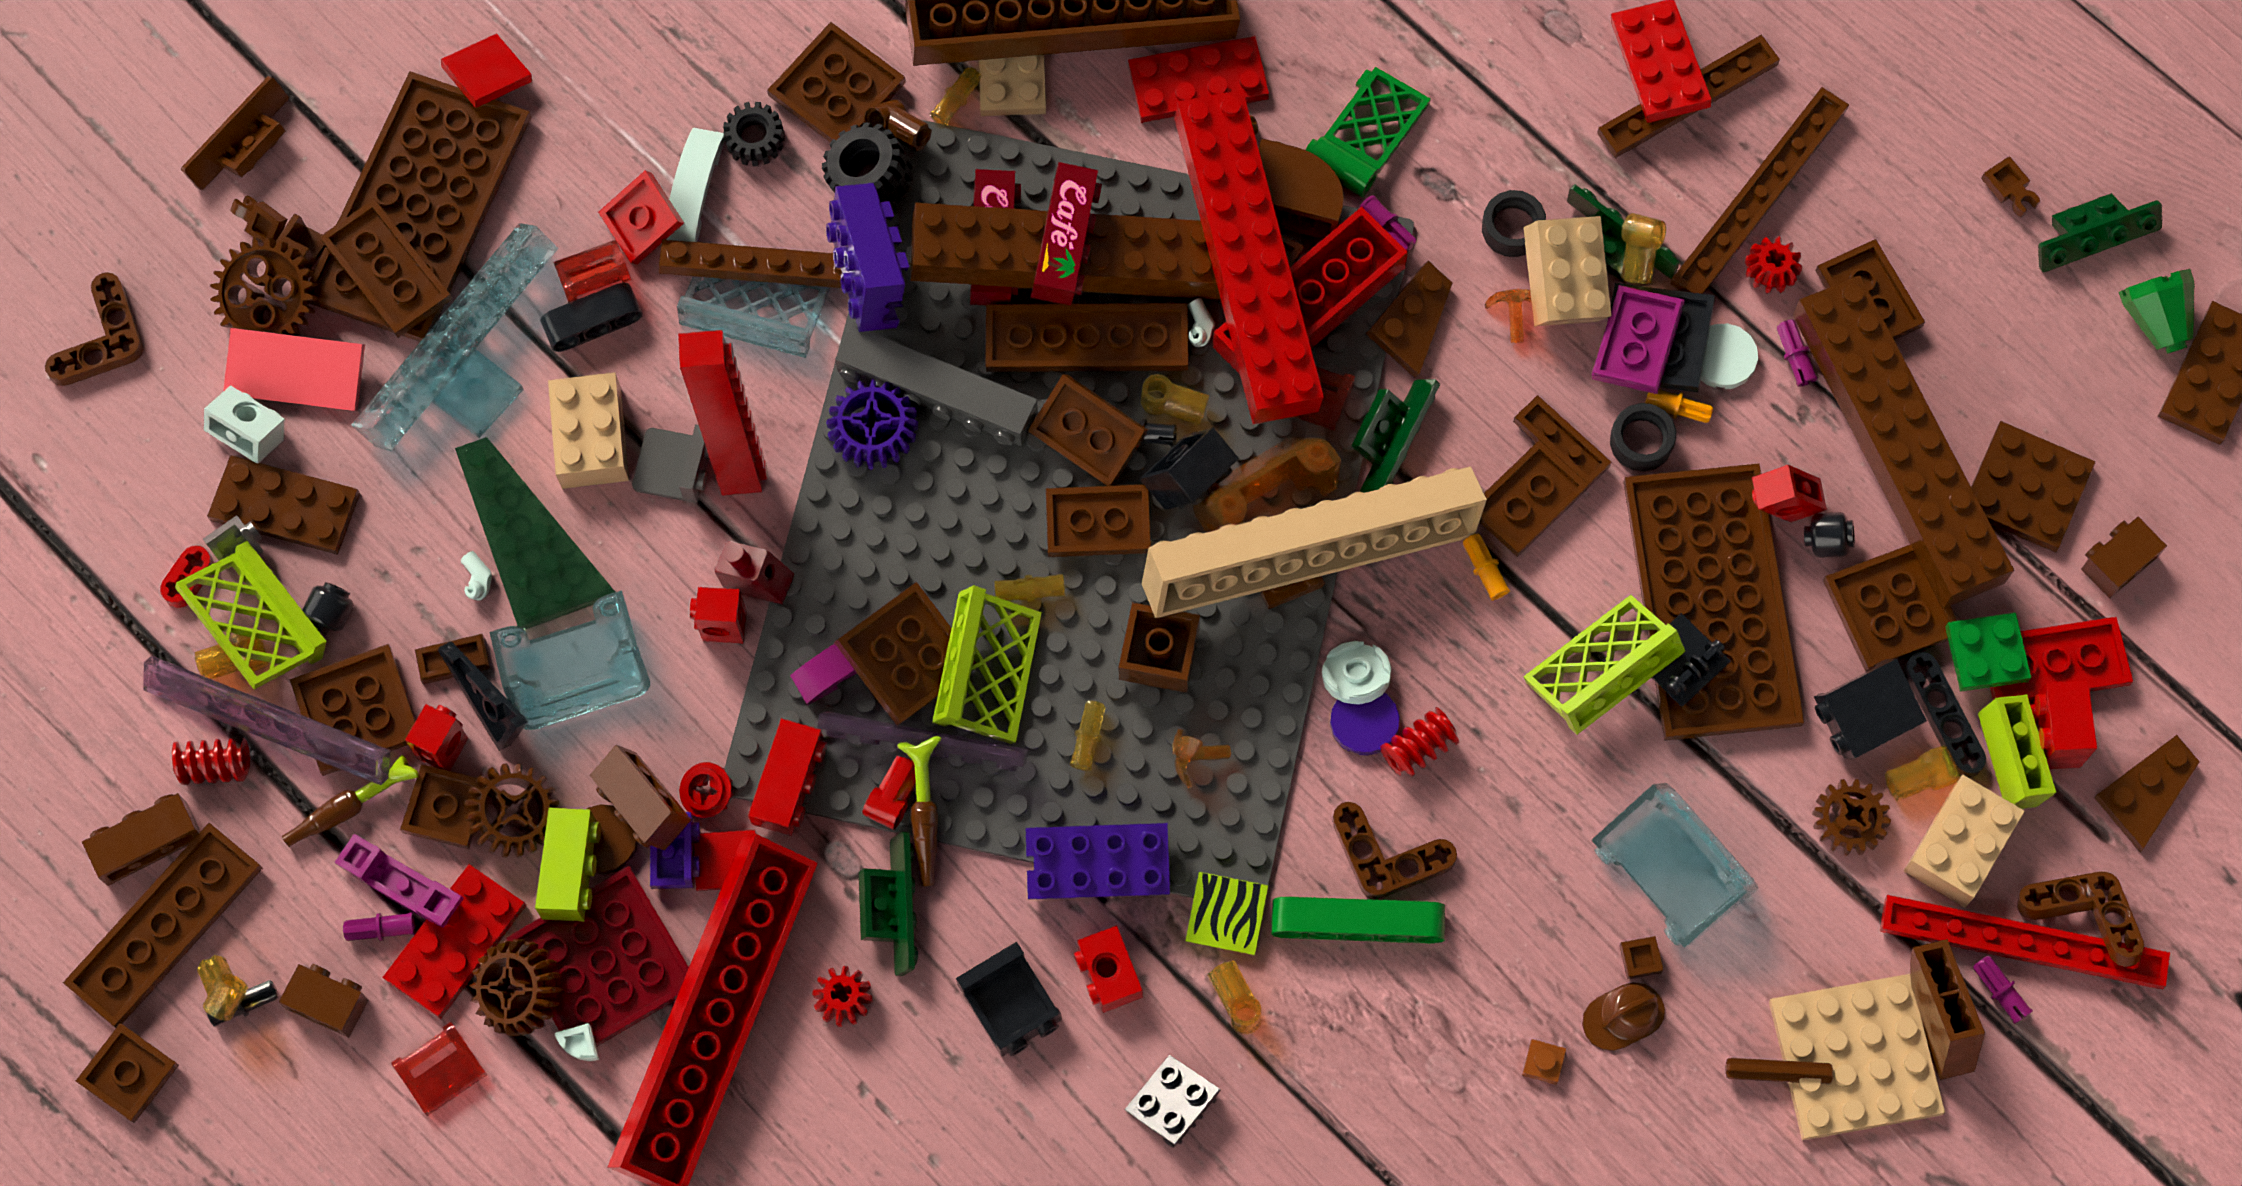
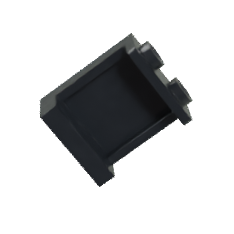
M1885 659L1873 665V669L1829 692L1819 693L1814 696L1817 703L1815 705L1816 714L1823 724L1827 723L1832 734L1830 742L1838 755H1842L1846 759H1855L1927 722L1897 659Z
M1017 941L956 978L957 986L1001 1057L1007 1053L1010 1056H1014L1029 1046L1027 1041L1037 1035H1040L1041 1038L1046 1037L1059 1028L1058 1022L1062 1021L1061 1012L1058 1007L1054 1006L1026 961L1024 952Z

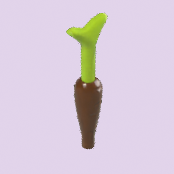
M934 736L918 746L907 742L897 744L898 748L905 752L915 764L917 802L911 807V824L921 872V886L935 885L934 869L937 852L938 811L937 806L930 801L928 764L934 748L942 739L939 736Z
M400 755L387 773L357 791L344 790L322 804L304 819L302 823L282 835L284 842L288 847H291L309 836L321 833L353 818L360 813L363 806L362 803L395 783L418 778V771L408 766L406 757Z

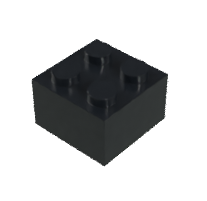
M1211 427L1184 435L1140 480L1165 510L1176 507L1182 509L1188 504L1193 503L1195 506L1205 500L1210 494L1208 488L1215 482L1220 483L1226 479L1233 471L1231 466L1239 458L1215 428Z

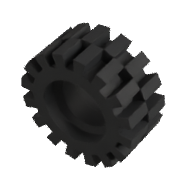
M756 101L755 107L752 108L749 102L744 103L745 109L743 110L736 106L734 108L735 115L729 112L727 115L728 122H724L723 125L724 138L729 153H732L736 161L741 158V162L744 165H748L749 160L752 161L753 166H759L758 160H763L764 165L770 163L768 157L771 155L775 159L778 156L777 149L782 151L783 141H785L779 114L776 111L772 112L771 106L767 104L762 108L761 102ZM751 125L763 126L767 131L765 138L757 143H747L742 139L741 135L743 130Z

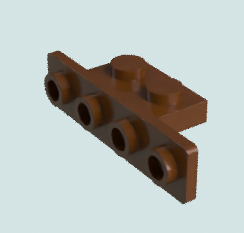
M270 76L266 77L181 167V171L197 189L204 190L223 168L242 178L254 168L257 161L270 148L275 146L278 139L286 132L279 122L271 119L289 99V96L276 80Z

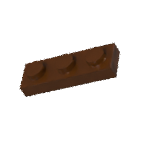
M1538 395L1514 417L1513 422L1533 441L1538 442L1540 440L1589 485L1588 488L1610 468L1612 462Z

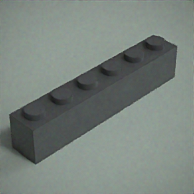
M853 325L835 358L837 372L845 380L857 383L860 380L870 385V382L874 379L876 387L879 388L887 381L890 385L888 391L899 387L902 390V397H909L911 407L918 408L923 406L932 410V413L941 419H955L962 422L963 426L977 433H980L981 430L990 433L997 441L1006 445L1014 443L1022 446L1028 434V429L1038 413L1037 399L871 332H859L858 327Z

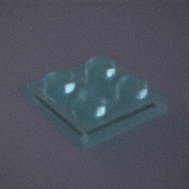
M471 346L432 388L427 396L430 401L476 437L480 438L524 389L519 382Z

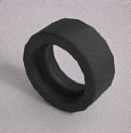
M1508 190L1497 194L1489 201L1483 214L1482 234L1486 244L1494 252L1507 257H1520L1526 255L1525 237L1509 239L1502 236L1494 226V219L1497 213L1508 208L1520 209L1526 212L1533 222L1546 220V213L1542 204L1533 195L1524 191Z
M1646 403L1631 405L1620 412L1613 423L1610 434L1611 450L1615 458L1631 470L1645 472L1657 469L1671 455L1676 442L1677 431L1673 419L1665 410L1658 406ZM1638 420L1648 421L1656 425L1663 435L1661 447L1655 453L1647 455L1632 451L1623 440V432L1626 426Z

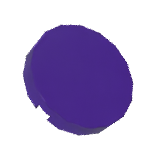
M1383 693L1382 696L1372 702L1363 704L1344 703L1337 699L1332 708L1330 727L1334 739L1343 749L1359 753V755L1369 756L1380 753V746L1382 744L1388 743L1391 745V738L1398 732L1400 716L1396 704L1386 693Z

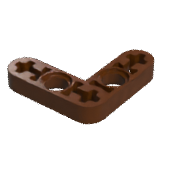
M101 273L93 279L91 284V292L105 336L51 355L46 361L45 371L55 384L67 386L133 363L142 356L143 343L125 288L119 278L113 273ZM111 284V293L115 301L109 302L104 293L105 285ZM124 311L126 317L122 323L118 325L109 323V317L113 312ZM125 341L131 343L128 352L122 350L123 342ZM110 346L112 348V353L114 354L113 358H111V355L106 349V347ZM97 350L103 353L102 360L96 365L86 363V357L90 352ZM75 358H77L80 365L82 366L81 369H78L76 367L77 363L74 360ZM65 363L67 366L65 373L60 375L57 372L59 371V365Z
M1344 802L1334 810L1332 822L1335 832L1361 891L1370 899H1382L1447 873L1455 865L1457 857L1456 848L1445 839L1433 840L1385 860L1364 811L1359 805L1354 802ZM1343 812H1348L1350 816H1357L1354 820V828L1359 834L1354 835L1349 840L1346 837L1351 836L1352 831L1347 822H1340L1343 818ZM1356 843H1368L1372 848L1371 856L1367 859L1355 857L1352 847ZM1435 849H1440L1442 853H1449L1446 858V864H1442L1440 860L1429 862L1428 868L1430 871L1427 872L1425 871L1424 861L1419 856L1424 854V860L1426 861L1434 857ZM1409 860L1416 863L1419 870L1416 876L1406 878L1400 874L1398 866L1403 861ZM1375 861H1378L1379 864L1374 865L1373 871L1378 879H1385L1382 882V889L1377 890L1375 886H1368L1367 884L1371 879L1368 868L1364 871H1360V868L1369 867Z
M2105 871L2033 883L2021 889L2017 908L2025 918L2040 920L2092 910L2111 959L2116 964L2124 967L2136 965L2140 961L2144 949V941L2122 886L2117 877L2112 873ZM2098 885H2102L2104 890H2109L2108 902L2105 903L2106 897L2102 889H2097ZM2071 890L2077 894L2078 899L2073 902L2065 901L2060 897L2059 892ZM2029 898H2034L2035 902H2041L2040 906H2035L2032 901H2028ZM2117 913L2123 917L2124 922L2119 925L2111 924L2106 920L2105 915ZM2124 934V942L2126 947L2128 949L2133 948L2131 953H2128L2125 948H2120L2122 942L2121 936Z

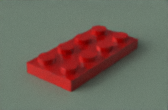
M1664 0L1611 13V24L1647 123L1711 108V97L1675 0Z
M1256 36L1128 59V68L1141 123L1175 117L1177 102L1242 89L1246 103L1269 99V91Z
M2117 616L2020 631L2031 679L2025 683L1990 687L1993 700L1999 697L2027 695L2029 701H2032L2045 683L2088 681L2090 692L2130 686L2133 683V678Z
M470 864L467 865L450 888V890L461 895L464 899L445 927H440L425 920L382 977L439 1019H442L473 978L474 974L472 971L481 967L478 959L482 956H488L487 949L497 946L527 906L524 901Z

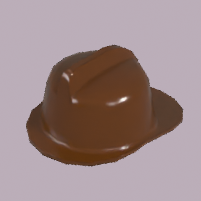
M1636 982L1624 984L1597 997L1588 1005L1583 1014V1030L1589 1041L1600 1049L1619 1050L1657 1031L1664 1020L1665 1007L1659 994L1648 985Z

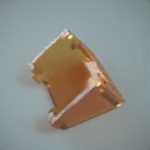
M1302 436L1286 438L1234 469L1222 482H1215L1208 488L1209 496L1198 505H1193L1194 514L1206 532L1218 530L1228 524H1243L1242 520L1247 513V504L1290 478L1299 491L1304 490L1306 487H1313L1320 490L1324 497L1338 488L1341 458L1332 445L1321 438Z

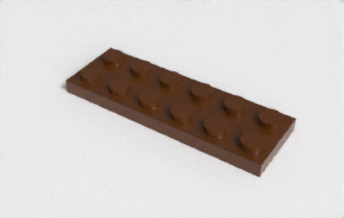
M1187 303L1071 304V306L1065 304L986 305V372L1188 371Z
M208 823L65 979L63 984L112 1026L117 1028L120 1023L123 1024L263 867L211 823Z

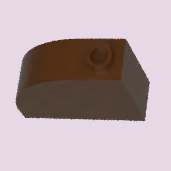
M1262 138L1258 149L1279 228L1324 239L1341 222L1344 196L1339 178L1326 162L1311 152Z
M1946 939L1913 947L1910 959L1911 987L1920 1012L1930 1055L1940 1080L1975 1072L1985 1031L1949 942Z

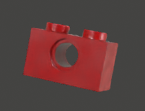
M1785 465L1752 477L1754 485L1752 497L1758 510L1790 523L1827 510L1821 478L1791 465Z
M698 587L697 598H691L690 619H694V629L699 630L702 641L744 644L747 610L740 589Z
M425 704L405 739L418 760L435 768L447 771L452 769L469 739L462 728L463 724L456 719L457 714L442 705L434 708Z
M1117 925L1077 940L1079 951L1073 954L1080 973L1087 971L1091 984L1086 985L1093 1006L1100 1004L1102 1012L1105 1013L1143 998V990ZM1104 963L1114 965L1117 971L1113 976L1104 978L1097 973L1098 967Z

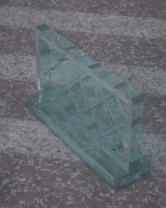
M693 276L685 296H681L678 302L679 325L702 331L723 330L724 337L806 358L810 349L811 336L830 287L787 284L788 288L773 294L767 285L768 282L751 281L741 286L738 280H731L736 288L720 295L714 284L726 279L703 277L704 280L701 281L702 277ZM762 286L768 297L751 303L746 293ZM707 287L710 288L714 295V298L705 302L693 299L696 292ZM807 288L820 290L818 297L804 302L799 294L800 291ZM794 295L799 305L783 312L777 301ZM741 296L746 304L745 307L733 310L727 308L725 302ZM772 304L778 313L767 319L760 317L756 310ZM804 312L808 319L805 328L790 324L789 318Z

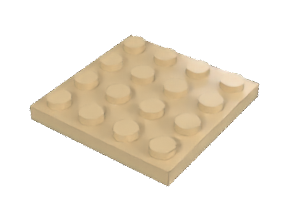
M1910 974L1770 999V1009L1783 1061L1830 1063L1833 1067L1831 1084H1821V1079L1800 1078L1799 1083L1788 1082L1802 1141L1936 1117L1945 1113L1920 1012L1911 987Z

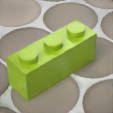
M2018 695L1995 698L1978 712V716L2002 798L2021 809L2038 807L2053 796L2056 790L2044 749H2041L2039 733L2028 696Z
M549 808L535 909L543 920L584 921L585 910H590L592 890L588 889L590 876H595L597 860L596 856L593 855L594 843H599L601 837V824L597 822L591 810Z

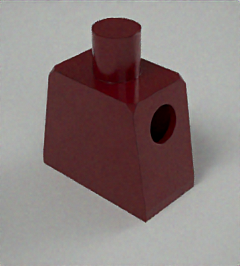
M731 541L725 543L715 567V574L723 588L740 589L741 595L783 605L795 575L771 552Z

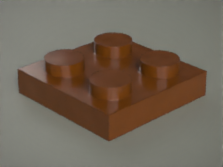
M421 764L418 772L419 776L416 778L400 828L401 832L470 849L474 834L471 835L468 830L476 824V821L467 822L464 820L466 814L474 812V810L464 807V802L469 799H475L469 795L468 790L471 786L480 788L476 782L477 778Z
M120 1023L75 1081L135 1123L179 1064Z

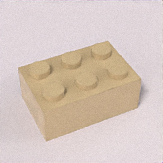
M1601 216L1537 220L1523 227L1534 327L1598 322L1611 317Z
M616 373L548 380L555 473L561 488L629 481L622 393Z
M1962 774L1915 850L1904 872L1966 908L1977 894L2025 811Z

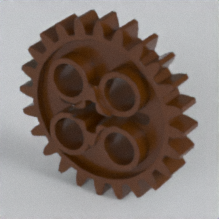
M253 238L252 246L249 243L240 242L241 252L230 249L229 253L232 260L220 259L221 264L225 267L224 271L213 272V274L220 278V282L210 284V287L218 290L219 294L210 298L212 302L220 303V307L214 311V315L225 316L220 325L222 327L232 326V328L300 335L296 325H309L304 317L305 313L315 314V310L308 306L309 301H317L319 298L310 294V290L318 287V283L308 280L315 273L312 269L303 268L307 264L308 259L305 257L297 258L299 249L293 247L288 249V243L279 241L276 244L275 239L266 238L264 243L262 239ZM263 261L266 268L264 274L259 277L257 267ZM245 274L254 284L264 286V291L269 296L285 304L287 309L284 311L274 300L264 298V292L243 280L242 275ZM286 281H289L291 291L285 297L282 287ZM244 288L246 290V299L240 304L238 294ZM267 308H270L272 317L268 323H265L263 314Z

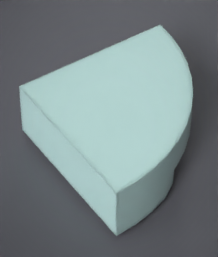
M590 1023L555 1033L561 1047L572 1057L584 1061L599 1060Z

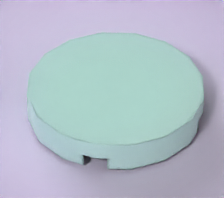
M1728 323L1712 325L1709 332L1701 381L1708 386L1714 388L1716 386L1725 387V389H1733L1744 384L1753 375L1758 361L1757 346L1751 335L1741 327Z
M1351 641L1340 644L1328 653L1322 667V678L1326 690L1334 698L1344 703L1363 704L1372 702L1382 696L1389 687L1391 666L1388 656L1379 647L1364 645L1362 641Z

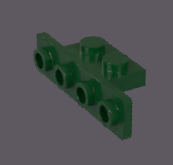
M1576 184L1570 188L1567 202L1586 217L1601 216L1606 270L1625 284L1641 264L1647 261L1668 278H1673L1677 273L1680 262L1671 250L1666 247H1659L1650 240L1649 235L1644 230L1632 227L1624 221L1622 215L1617 210L1607 208L1597 201L1596 196L1586 188L1581 189Z
M2111 193L2052 215V226L2058 231L2060 236L2039 243V269L2042 272H2047L2160 230L2162 228V204L2155 200L2128 210Z
M1436 379L1415 380L1404 402L1389 389H1379L1351 447L1373 464L1360 492L1366 493L1378 490L1385 485L1393 484V479L1401 463L1406 459L1407 451L1415 435L1419 432L1429 407L1435 400V394L1440 386Z
M901 832L890 840L891 870L863 868L858 872L861 940L893 942L895 976H904L913 971L918 961V949L914 945V930L917 924V916L913 911L912 901L915 893V880L911 876L914 846L910 843L909 832Z

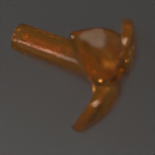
M1510 289L1496 292L1486 300L1485 309L1499 302H1506L1509 305L1510 343H1523L1522 302L1528 301L1532 303L1530 290Z
M1178 729L1172 746V754L1177 757L1174 761V766L1180 780L1185 786L1191 788L1187 764L1194 760L1230 759L1231 748L1229 745L1202 746L1203 742L1190 736L1182 737L1184 730Z

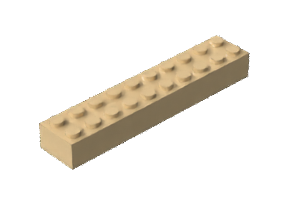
M1471 466L1462 469L1451 468L1442 474L1430 477L1419 476L1410 482L1398 485L1388 484L1378 490L1366 493L1356 492L1346 498L1334 501L1324 500L1314 506L1303 509L1292 508L1283 514L1271 517L1260 516L1251 522L1239 525L1228 524L1215 531L1207 533L1196 532L1186 538L1171 542L1160 541L1148 548L1142 587L1155 618L1183 612L1466 539L1468 536L1476 533L1487 499Z

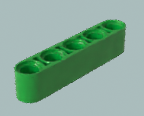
M1277 897L1272 900L1271 934L1274 937L1286 939L1441 943L1445 941V904L1428 901Z

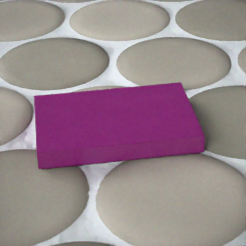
M1619 285L1611 309V317L1608 319L1591 374L1592 379L1658 394L1685 305L1684 299Z

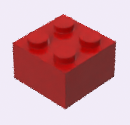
M2088 681L2045 683L2030 703L2038 729L2041 749H2044L2049 769L2081 768L2097 749Z

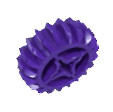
M874 379L870 382V387H864V383L859 380L857 383L858 390L856 391L847 386L845 389L847 397L837 395L835 401L838 406H830L829 414L832 418L826 421L827 428L831 429L828 432L829 441L835 442L833 444L834 451L836 453L843 452L842 457L846 462L854 458V464L857 468L864 461H867L870 470L874 469L875 462L879 461L881 466L886 468L888 466V458L898 463L900 460L898 451L908 454L910 448L907 443H915L916 434L913 431L918 429V421L914 420L917 417V412L914 407H910L911 401L909 397H902V390L899 387L888 391L890 385L887 381L881 388L876 387ZM866 405L865 409L860 413H853L858 408ZM878 405H884L892 409L898 417H892L891 414L881 412ZM873 414H874V415H875V420H876V422H875V424H874V427L872 428V435H871V434H870V429H869V427H870L871 422H872V420H873ZM846 432H853L854 435L864 437L866 445L854 441ZM885 436H892V437H891L890 439H888L887 441H885V442L879 444V441H880L883 437H885Z

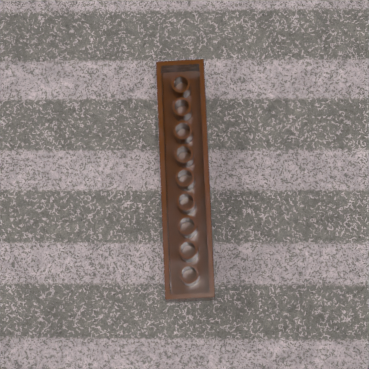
M906 0L905 3L913 66L1236 39L1240 23L1237 0Z
M915 203L912 218L910 281L1033 288L1048 211ZM1096 214L1093 233H1086L1084 242L1091 244L1087 264L1080 263L1078 273L1085 275L1082 291L1221 300L1201 220Z
M1861 276L1799 299L1793 317L1943 609L2005 584L2014 572V568Z

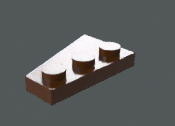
M1430 261L1423 264L1365 333L1414 378L1420 375L1453 284Z
M2176 735L2098 793L2094 799L2138 851L2141 852L2200 761Z

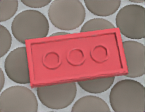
M231 328L223 391L231 385L242 393L249 394L254 399L358 411L365 344Z

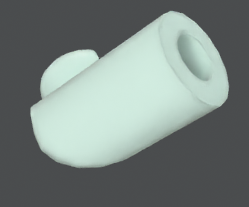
M1198 298L1187 305L1195 320L1191 331L1188 333V339L1193 346L1203 347L1210 341L1215 328V322L1203 300Z
M470 551L461 559V563L471 574L469 586H465L464 591L469 599L479 601L489 593L492 572L474 551Z

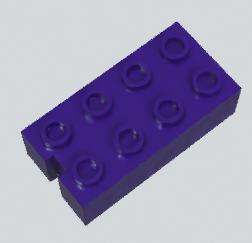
M874 183L836 186L834 200L829 202L831 223L826 224V236L828 242L834 244L833 259L835 267L841 268V288L843 293H848L849 316L851 319L856 320L859 332L897 328L899 318H897L895 308L903 307L902 300L905 288L901 270L907 271L910 266L906 253H896L893 246L896 244L899 246L902 240L898 227L887 226L886 219L891 221L894 217L890 201L880 202Z
M1168 823L1026 828V856L1034 857V870L1027 871L1028 900L1170 895Z

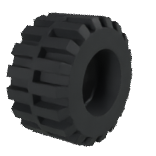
M864 123L862 127L856 124L850 126V131L845 132L843 130L840 132V138L837 140L833 139L830 142L831 149L825 151L823 156L826 162L822 163V170L825 173L823 177L831 190L835 193L836 186L874 183L880 202L890 201L891 204L895 201L898 203L902 199L901 193H907L910 188L907 182L912 181L913 173L911 169L913 165L909 159L910 156L889 129L886 130L882 125L876 124L873 127L871 123ZM878 161L871 172L857 177L865 165Z

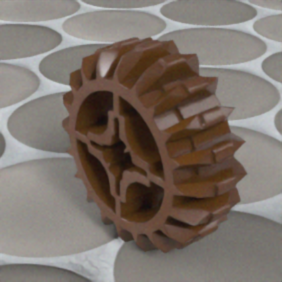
M507 763L501 765L500 775L493 767L489 768L487 771L489 780L480 775L476 779L477 785L480 788L471 786L468 790L469 795L475 799H469L464 802V807L474 810V812L466 814L464 820L467 822L476 821V824L468 830L469 833L473 835L480 831L482 836L478 839L477 844L481 846L487 840L490 841L492 844L488 852L491 854L497 850L498 846L502 847L501 854L504 858L509 856L511 848L514 849L516 857L520 858L524 855V846L531 854L537 850L535 841L544 846V833L546 832L549 808H556L560 804L557 799H548L555 792V788L552 786L544 790L542 785L547 780L546 776L543 775L536 781L532 778L536 770L531 767L526 775L522 774V764L519 763L515 765L513 773L510 772ZM511 784L520 786L525 790L519 795H510L504 789L500 791L496 787ZM487 795L493 800L492 804L497 810V818L491 825L485 814ZM532 797L535 798L539 808L537 826L531 821L533 817L527 810V804ZM520 800H523L516 814L508 816L504 821H501L508 807L516 805ZM505 826H514L520 831L525 830L528 834L520 837H510L499 833V831Z
M514 939L513 941H502L498 943V946L487 949L488 956H482L478 959L481 968L472 971L477 977V982L470 985L471 988L476 989L477 995L470 1001L479 1003L480 1007L475 1014L485 1016L484 1025L494 1027V1032L499 1034L506 1033L509 1036L529 1035L535 1029L545 1027V1020L555 1017L551 1007H557L561 1004L555 998V995L564 989L556 986V980L562 975L558 972H553L552 969L557 961L547 959L549 951L538 949V944L534 942ZM509 985H515L516 987H522L523 990H517L516 988H509Z

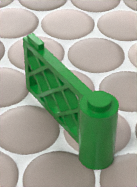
M1377 67L1372 72L1367 69L1356 82V87L1359 88L1324 137H1320L1318 141L1312 139L1306 148V151L1318 156L1332 168L1343 187L1360 197L1366 196L1380 171L1431 101V98ZM1378 80L1389 87L1390 93L1373 96L1371 86ZM1409 98L1419 104L1415 110L1401 112L1398 100ZM1392 101L1395 113L1379 116L1376 104ZM1370 105L1373 117L1356 119L1354 109L1358 106ZM1398 121L1400 131L1397 134L1384 135L1381 123ZM1375 124L1378 137L1361 139L1359 127ZM1353 128L1356 140L1344 142L1335 135L1339 130ZM1381 144L1383 154L1378 161L1366 155L1365 146Z

